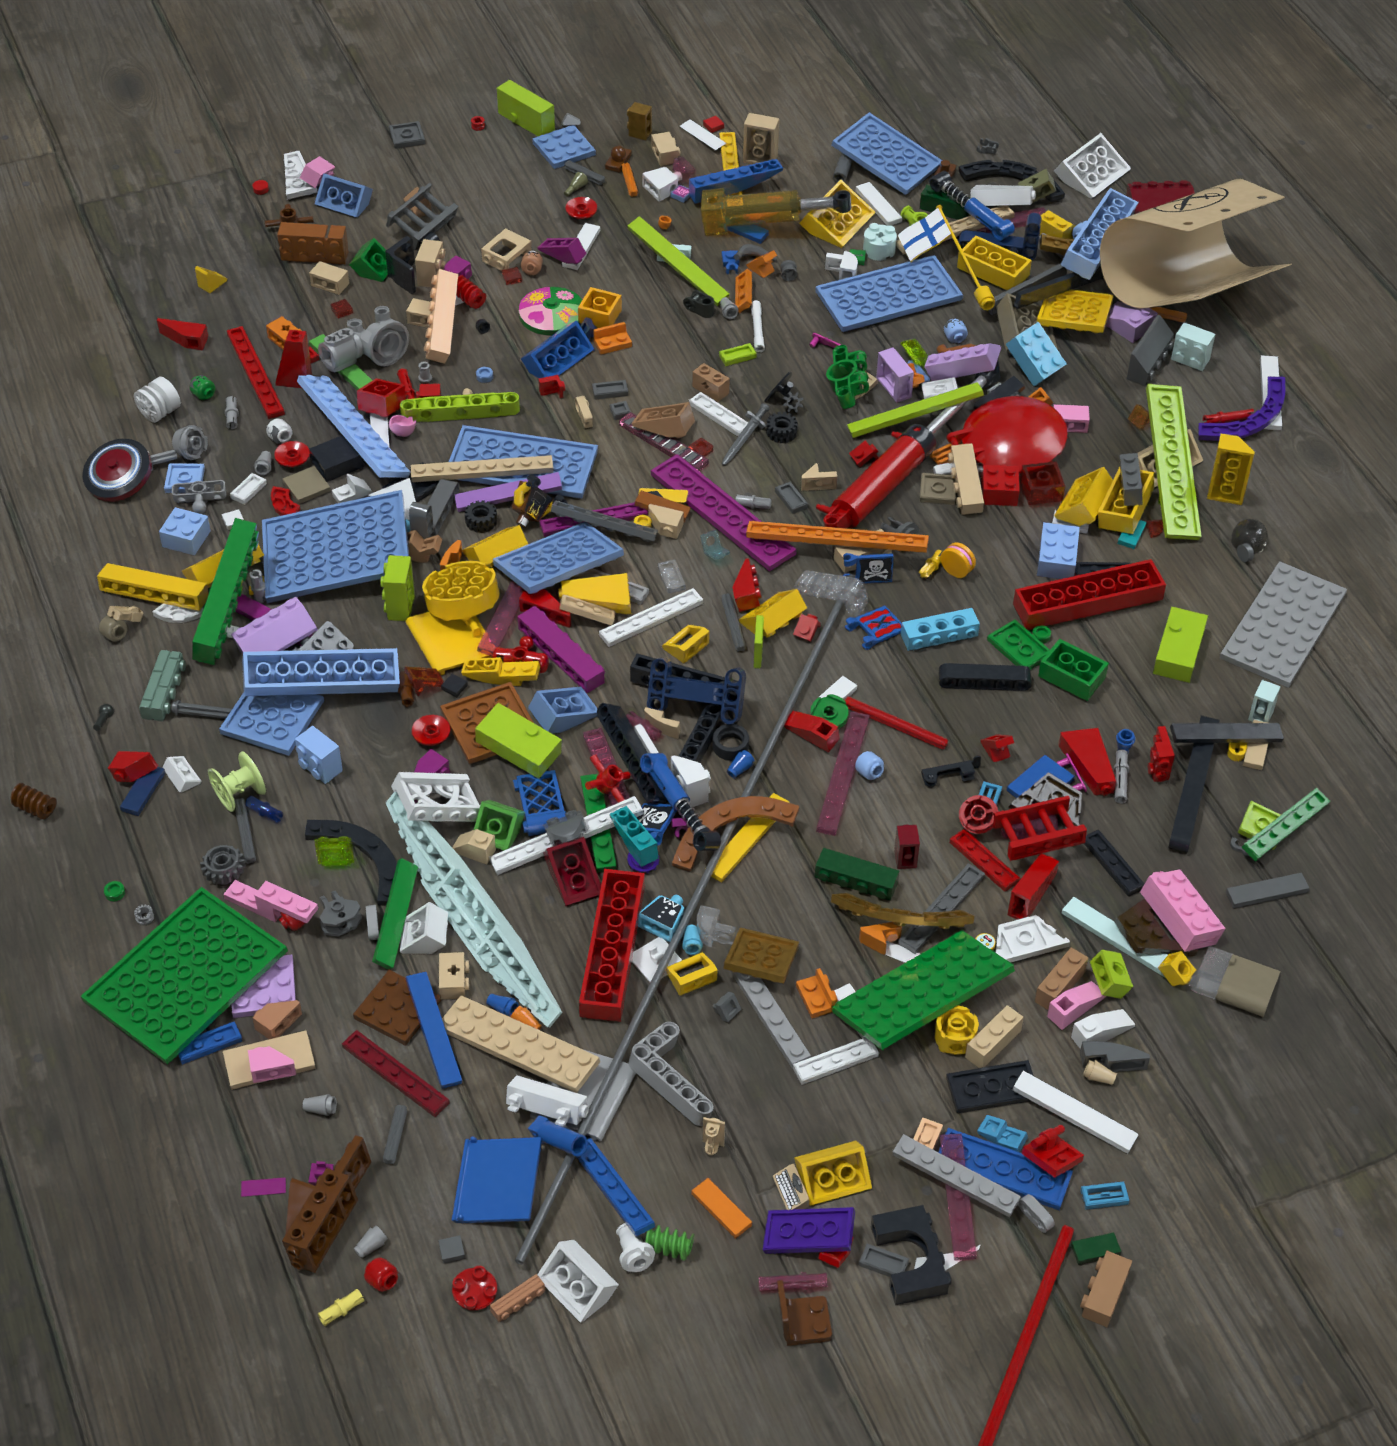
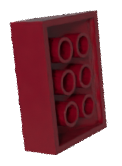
M1186 180L1179 182L1164 181V183L1149 181L1148 183L1132 182V184H1127L1126 196L1139 202L1133 213L1134 215L1189 196L1195 192L1192 184Z

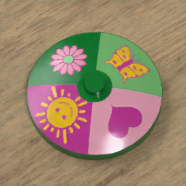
M561 287L536 289L528 293L521 300L518 309L519 319L528 330L537 334L552 336L564 326L576 320L579 323L578 306L582 299L575 292Z

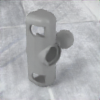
M223 480L177 483L172 486V496L176 503L194 502L192 510L195 513L203 514L206 511L205 503L207 501L225 499L226 486ZM220 484L222 491H214V485ZM184 487L186 494H179L178 488Z

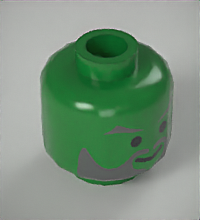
M199 375L191 380L190 391L198 399L206 400L214 395L215 384L206 376Z

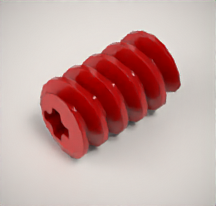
M458 276L456 296L471 308H480L486 301V293H483L481 288H478L477 285H474L465 276Z

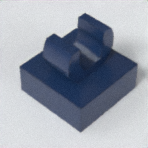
M586 317L580 327L588 339L594 338L593 330L597 329V326L593 324L592 319Z

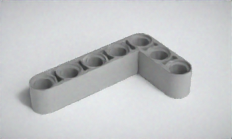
M665 1022L634 1045L629 1058V1066L693 1124L703 1126V1118L711 1117L713 1103L661 1058L675 1046L680 1031L678 1025L674 1022Z

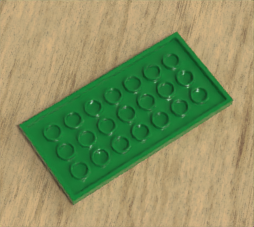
M961 930L851 995L841 999L832 1006V1012L883 1050L1015 972L1014 965Z

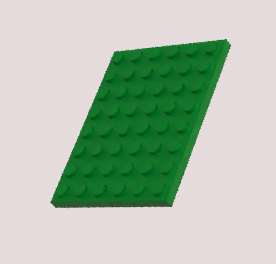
M200 887L81 995V999L164 1063L169 1064L287 953L288 949L283 943L203 887Z

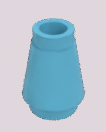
M688 925L684 933L682 947L689 955L698 954L703 947L695 925Z

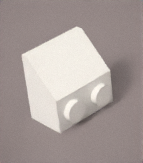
M675 755L671 756V771L689 796L691 808L708 802V793H710L709 781L711 780L708 770H704L701 763Z
M428 902L406 916L401 935L400 953L433 954L443 948L446 944L448 912Z

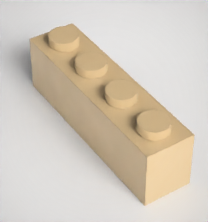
M973 444L951 446V453H948L949 464L952 463L953 467L951 468V477L955 478L953 487L954 493L958 494L956 498L957 508L961 509V515L982 513L984 500Z

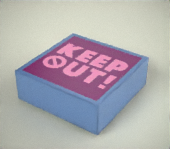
M678 185L671 192V198L683 203L690 197L689 188Z

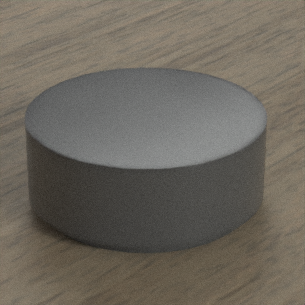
M1244 543L1238 546L1237 554L1242 562L1251 561L1254 557L1251 545Z

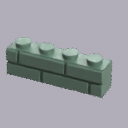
M167 650L159 652L139 707L143 719L163 721L166 714L170 713V702L175 699L176 685H180L181 671H185L186 661L183 660L181 652H170Z

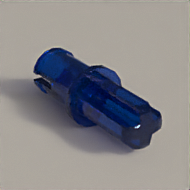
M253 796L246 800L245 805L258 812L260 816H266L276 823L281 821L277 816L282 818L283 812L270 806L269 802L264 803Z

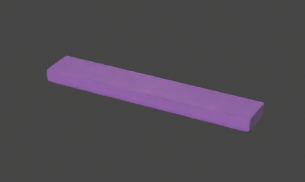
M559 472L538 476L541 480L538 488L543 492L548 493L562 490ZM524 479L455 494L458 512L465 511L466 507L470 506V503H476L478 500L479 502L485 500V503L489 501L490 504L514 500V491L518 488L519 482H528V480Z

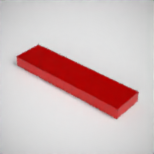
M963 829L950 838L949 843L978 869L984 872L1004 892L1019 882L1020 877L967 830Z

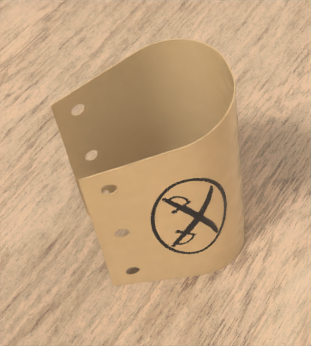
M1235 179L1117 220L1107 228L1100 244V262L1104 279L1112 293L1123 303L1134 308H1150L1198 300L1292 265L1250 267L1243 264L1231 251L1222 227V220L1285 197L1246 180ZM1265 196V197H1267V198H1265V199H1259V198H1257V197ZM1229 209L1230 211L1222 212L1221 210Z

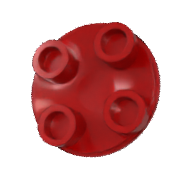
M475 1266L474 1268L463 1270L453 1279L452 1294L455 1301L461 1307L468 1310H480L486 1308L494 1301L497 1295V1282L494 1276L483 1266Z

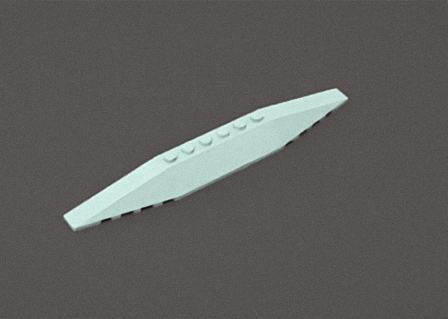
M394 792L387 800L386 805L394 823H397L400 830L398 832L408 846L406 850L408 854L412 855L413 864L418 866L417 871L422 877L420 881L437 906L448 912L449 923L482 969L489 972L494 980L505 986L510 994L515 995L523 1006L528 1007L531 1013L544 1025L551 1027L562 1014V1011L520 937L462 858L429 821H409L407 819L408 814L398 793Z

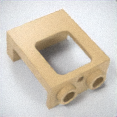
M505 228L481 248L482 262L508 274L509 264L520 254L524 255L526 252L532 251L531 240ZM500 241H502V245L513 249L505 256L491 251Z

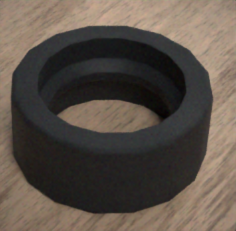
M726 724L717 728L713 734V750L715 754L721 759L733 761L738 752L748 751L749 734L747 730L737 724ZM726 737H735L740 739L742 744L731 748L723 746L720 740Z

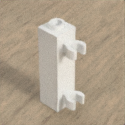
M516 1076L507 1085L506 1104L510 1105L508 1107L509 1111L517 1112L519 1108L552 1117L557 1119L555 1124L562 1127L567 1122L577 1125L588 1114L589 1106L587 1105V1096L520 1076Z

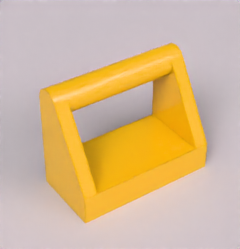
M687 625L664 643L662 648L682 663H686L709 644V630L700 626ZM686 635H692V637L682 645H676V643H678Z
M701 952L667 966L666 973L679 996L717 981L718 970L715 964ZM699 962H702L704 968L683 977L676 973Z

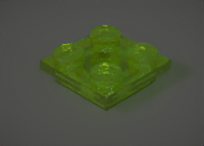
M341 836L339 838L320 837L315 839L317 860L321 866H345L354 863L351 838Z

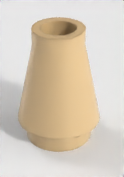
M1089 1060L1083 1073L1087 1080L1113 1085L1117 1073L1112 1072L1096 1060L1094 1062Z

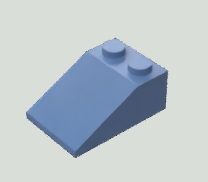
M582 687L536 691L528 707L542 728L550 733L564 732L597 716V707Z

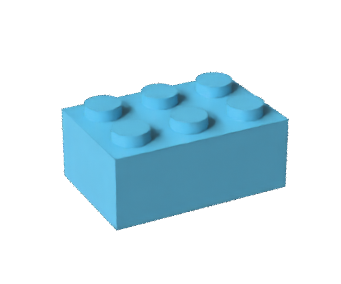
M1039 322L1006 343V346L1033 386L1067 364Z

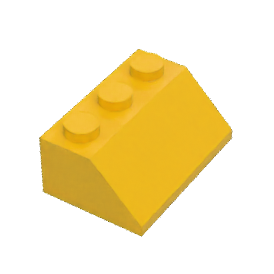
M520 525L508 527L462 549V552L469 561L483 562L490 568L493 566V558L526 546L528 542Z
M798 589L778 592L738 620L755 634L756 615L763 616V636L768 638L776 633V629L787 626L792 618L800 617L802 611L807 609V606Z
M857 1141L794 1157L797 1172L809 1197L810 1206L872 1189L864 1147Z

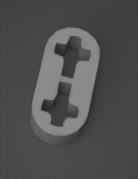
M376 905L366 906L369 940H378Z
M1027 1194L1020 1199L1018 1203L1020 1209L1041 1232L1046 1233L1055 1226L1052 1216L1032 1195Z

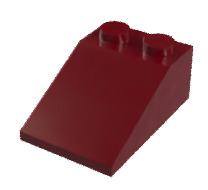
M584 837L547 848L543 852L549 872L565 906L600 895L601 884Z

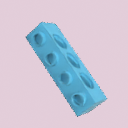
M973 608L902 622L901 636L909 651L976 637L979 633L980 623Z

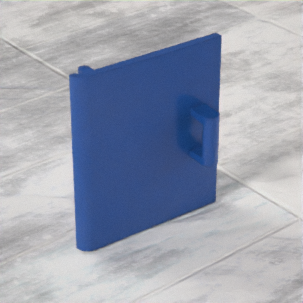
M471 1137L470 1140L465 1139L452 1221L455 1223L530 1221L542 1138L477 1140L475 1137Z

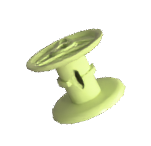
M240 752L238 756L241 769L231 771L224 778L215 769H208V777L216 795L230 812L235 810L233 795L237 792L243 793L245 788L251 786L260 795H265L266 793L265 784L258 768L245 752Z

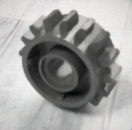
M220 845L210 849L202 857L203 862H200L202 874L206 876V880H211L213 884L221 885L229 884L239 879V876L244 873L243 868L246 867L243 853L240 854L239 849L228 845Z

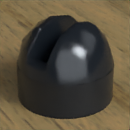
M479 319L476 322V329L481 334L489 331L490 324L487 320Z

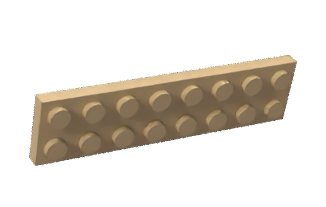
M462 995L442 1018L448 1035L575 1093H578L600 1063V1058L594 1054Z

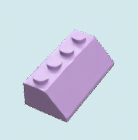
M989 343L932 354L927 358L925 369L932 381L991 371L995 369L1001 347L1000 345Z
M297 597L287 600L281 606L270 610L262 617L254 619L248 625L237 629L231 635L238 649L243 654V652L283 651L318 629Z

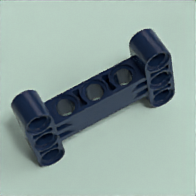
M666 657L655 659L652 662L647 708L664 711L668 706L669 697L720 704L722 705L721 719L726 724H733L741 719L746 684V673L742 668L738 667L729 670L725 675V682L723 684L671 676L672 662ZM660 661L665 664L664 671H661L658 667ZM733 672L739 674L740 679L738 682L733 680ZM658 680L663 683L662 690H659L656 686ZM731 691H735V692H736V694H737V700H736V701H734V700H732V699L730 698V692H731ZM655 699L661 702L660 709L655 707ZM729 710L735 713L734 720L728 717Z

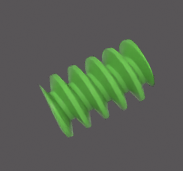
M658 1225L655 1230L650 1229L647 1231L645 1243L654 1247L655 1254H659L663 1249L664 1256H668L671 1252L672 1258L675 1259L680 1254L681 1260L685 1261L692 1250L695 1234L693 1233L687 1239L686 1231L679 1237L678 1229H675L671 1235L669 1227H666L664 1232H661V1226Z

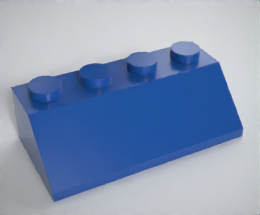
M576 320L564 326L523 356L521 360L529 373L538 379L554 375L559 376L593 351L594 347Z

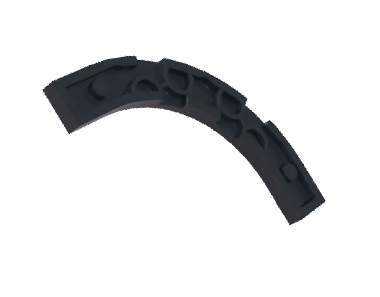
M982 160L961 165L958 168V172L965 180L993 174L1010 175L1025 180L1039 173L1035 167L1010 160H1003L1002 162ZM1055 181L1056 191L1046 196L1050 202L1064 199L1065 197L1064 191Z
M307 820L306 840H327L342 842L348 845L354 844L370 860H373L379 875L377 904L378 906H386L397 866L396 860L388 846L375 834L355 824L337 820Z

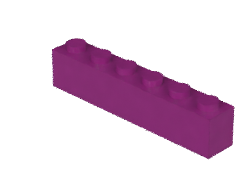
M534 606L517 616L518 629L525 636H530L534 644L579 687H582L586 694L605 683L604 668L598 665L589 654H586L578 643H574L566 632L560 630L557 624L551 621L543 611Z

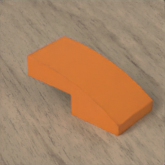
M461 540L454 542L445 552L440 562V571L446 569L445 565L460 562L462 556Z

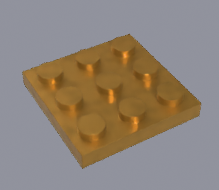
M739 928L725 959L723 969L784 984L797 953L799 941Z

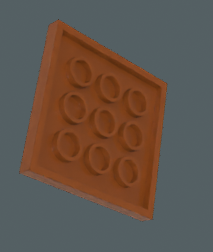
M511 682L440 706L441 713L449 722L450 729L469 764L498 755L477 743L475 728L497 703L533 722Z

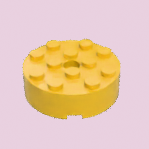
M461 561L445 565L446 569L439 572L435 570L429 574L422 585L428 611L444 621L455 619L469 620L472 616L493 608L500 594L494 569H490L486 563L478 561Z

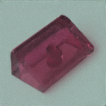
M681 156L674 158L672 170L690 173L695 171V167Z

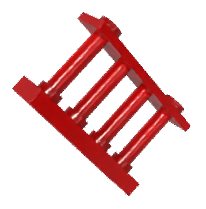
M1069 796L1057 797L1052 800L994 813L993 828L1003 827L1010 840L1007 854L1010 861L1085 843L1087 834L1085 825L1074 826L1067 813L1070 802ZM1059 814L1066 829L1055 830L1049 816ZM1041 818L1048 833L1037 835L1030 820ZM1022 823L1029 838L1019 840L1011 825Z

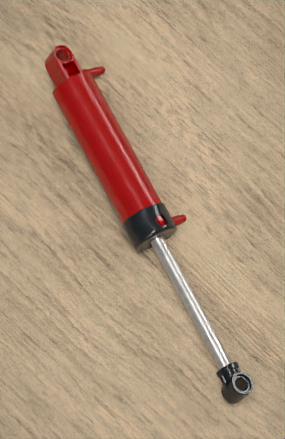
M997 361L994 370L977 373L975 376L976 380L971 384L978 382L982 388L988 387L991 383L998 382L1000 380L999 362ZM968 401L947 407L927 427L914 424L903 433L893 431L891 436L897 440L833 501L831 507L820 504L816 505L817 510L827 514L823 520L824 527L844 529L856 527L920 463H923L934 452L937 444L934 434Z

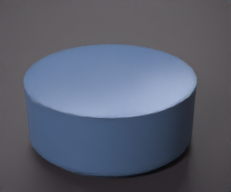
M489 367L479 368L476 371L477 380L482 383L490 382L493 379V370Z

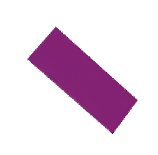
M286 1177L241 1181V1197L286 1193Z

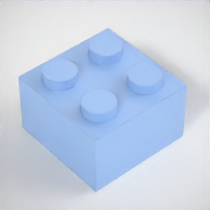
M175 507L159 531L162 547L195 555L211 531L208 516Z
M311 726L295 738L298 763L301 768L311 772L315 779H320L326 784L343 771L339 746L314 726Z

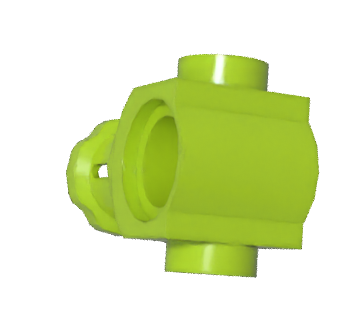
M908 205L903 208L900 216L908 220L911 226L927 217L928 214L925 212H915Z

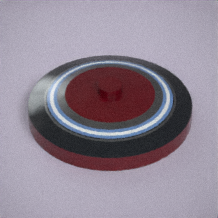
M132 439L109 441L98 447L87 459L82 473L84 485L90 494L99 500L113 502L126 499L138 492L147 482L152 470V459L146 448L138 441Z

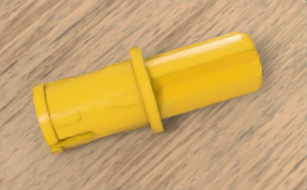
M936 550L932 557L925 561V565L919 571L921 578H928L933 571L938 569L941 563L938 555L942 552L941 550Z

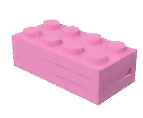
M1180 869L1169 872H1153L1140 891L1185 952L1216 945L1226 929Z

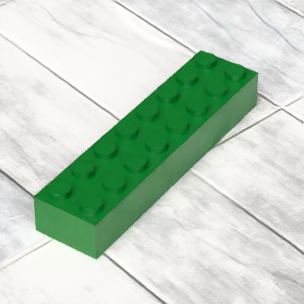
M239 518L234 519L192 641V660L215 665L216 659L221 657L222 643L225 644L227 639V627H231L233 620L231 616L233 612H236L238 606L237 598L242 595V583L247 580L248 566L252 565V554L258 547L259 531H256L257 523Z

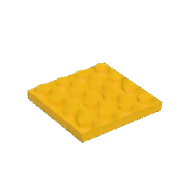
M1078 290L1066 291L1043 300L1037 322L1044 327L1053 326L1060 329L1069 328L1076 331L1085 330L1093 333H1103L1114 295Z

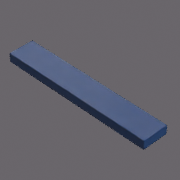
M427 972L406 976L410 995L441 1089L462 1084V1078Z
M591 1138L587 1139L588 1144L585 1152L581 1156H576V1158L634 1236L637 1237L654 1228L655 1223L594 1141Z

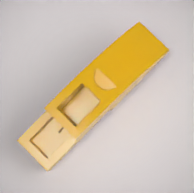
M501 657L465 659L461 673L465 677L485 683L502 685L511 682L513 686H521L522 681L538 679L540 663L539 661L502 662Z

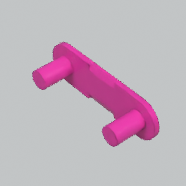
M817 333L812 334L813 340L809 344L812 348L818 342L832 348L841 345Z
M1066 753L1067 758L1058 761L1057 764L1062 767L1070 764L1080 782L1072 787L1079 791L1083 789L1087 792L1078 771L1068 753Z

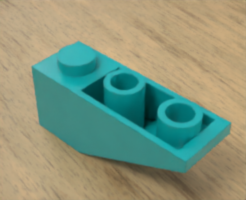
M627 806L609 814L630 854L641 867L658 859L657 842Z

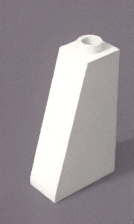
M976 185L971 189V198H976L985 206L1031 205L1036 198V191H1033V186Z

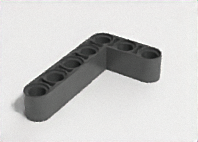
M440 479L427 505L412 502L409 510L411 531L416 530L423 539L438 534L455 501V494L459 492L458 482Z

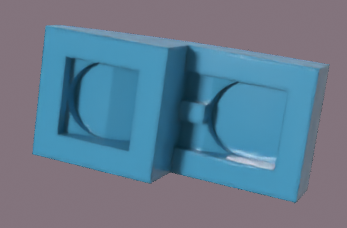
M986 1115L977 1130L979 1135L990 1142L1017 1152L1021 1151L1028 1139L1027 1132L1009 1127L1005 1120Z

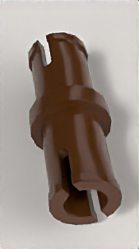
M402 671L399 672L400 684L398 693L401 695L402 705L409 707L414 702L412 695L413 686L410 684L409 674Z

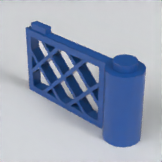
M555 770L544 772L539 779L531 774L516 776L517 780H513L515 791L519 790L523 811L525 812L526 821H522L524 833L528 832V836L545 834L546 831L543 825L547 823V820L554 817L559 819L565 816ZM552 778L549 784L542 782L543 779ZM530 781L532 784L527 787L522 782ZM537 785L544 788L541 792L534 790ZM548 791L556 793L552 798L545 795ZM529 793L536 796L532 801L526 798ZM540 799L547 801L544 806L537 804ZM552 804L559 807L558 810H550L548 808ZM532 807L539 810L537 813H528Z

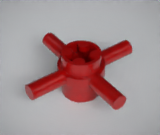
M596 754L591 756L590 760L598 771L596 780L585 783L586 789L597 788L604 794L611 792L618 803L624 801L625 799L618 786L621 781L630 779V772H622L616 765H609L605 769Z

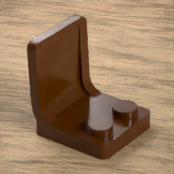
M777 1280L782 1328L787 1346L829 1342L832 1338V1330L826 1297L816 1296L787 1299L785 1298L783 1280Z

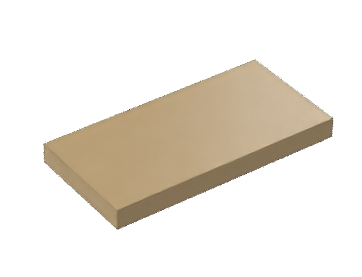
M307 1031L224 1050L223 1055L231 1090L257 1084L253 1083L248 1050H253L257 1047L270 1046L293 1059L296 1074L316 1069Z

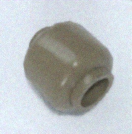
M105 616L99 624V631L108 640L117 642L125 637L127 624L124 620L118 621L113 619V617Z

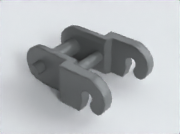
M981 138L980 144L985 146H982L981 149L980 146H977L976 150L983 154H995L999 143L985 138L983 142V138Z

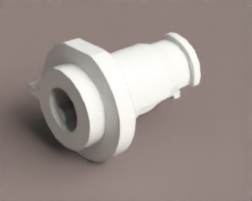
M626 1223L620 1225L616 1230V1234L620 1237V1244L623 1249L619 1258L622 1268L629 1272H640L647 1269L654 1260L655 1251L653 1246L643 1243L640 1235L635 1237Z

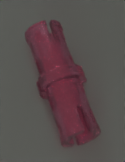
M633 711L626 715L631 725L641 724L652 740L656 741L657 738H660L662 731L651 725L649 720L641 718Z

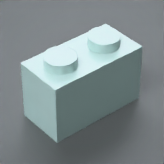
M1264 680L1261 681L1254 696L1248 718L1249 721L1269 722L1274 712L1280 686Z

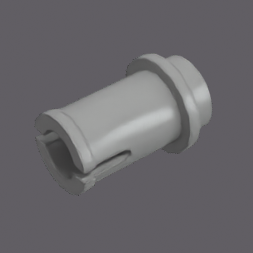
M428 362L419 363L420 374L418 378L423 384L430 383L432 379Z

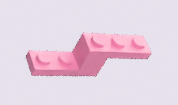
M234 880L224 893V899L274 922L281 916V911L302 922L308 923L318 910V904L268 881H265L260 889L256 890Z

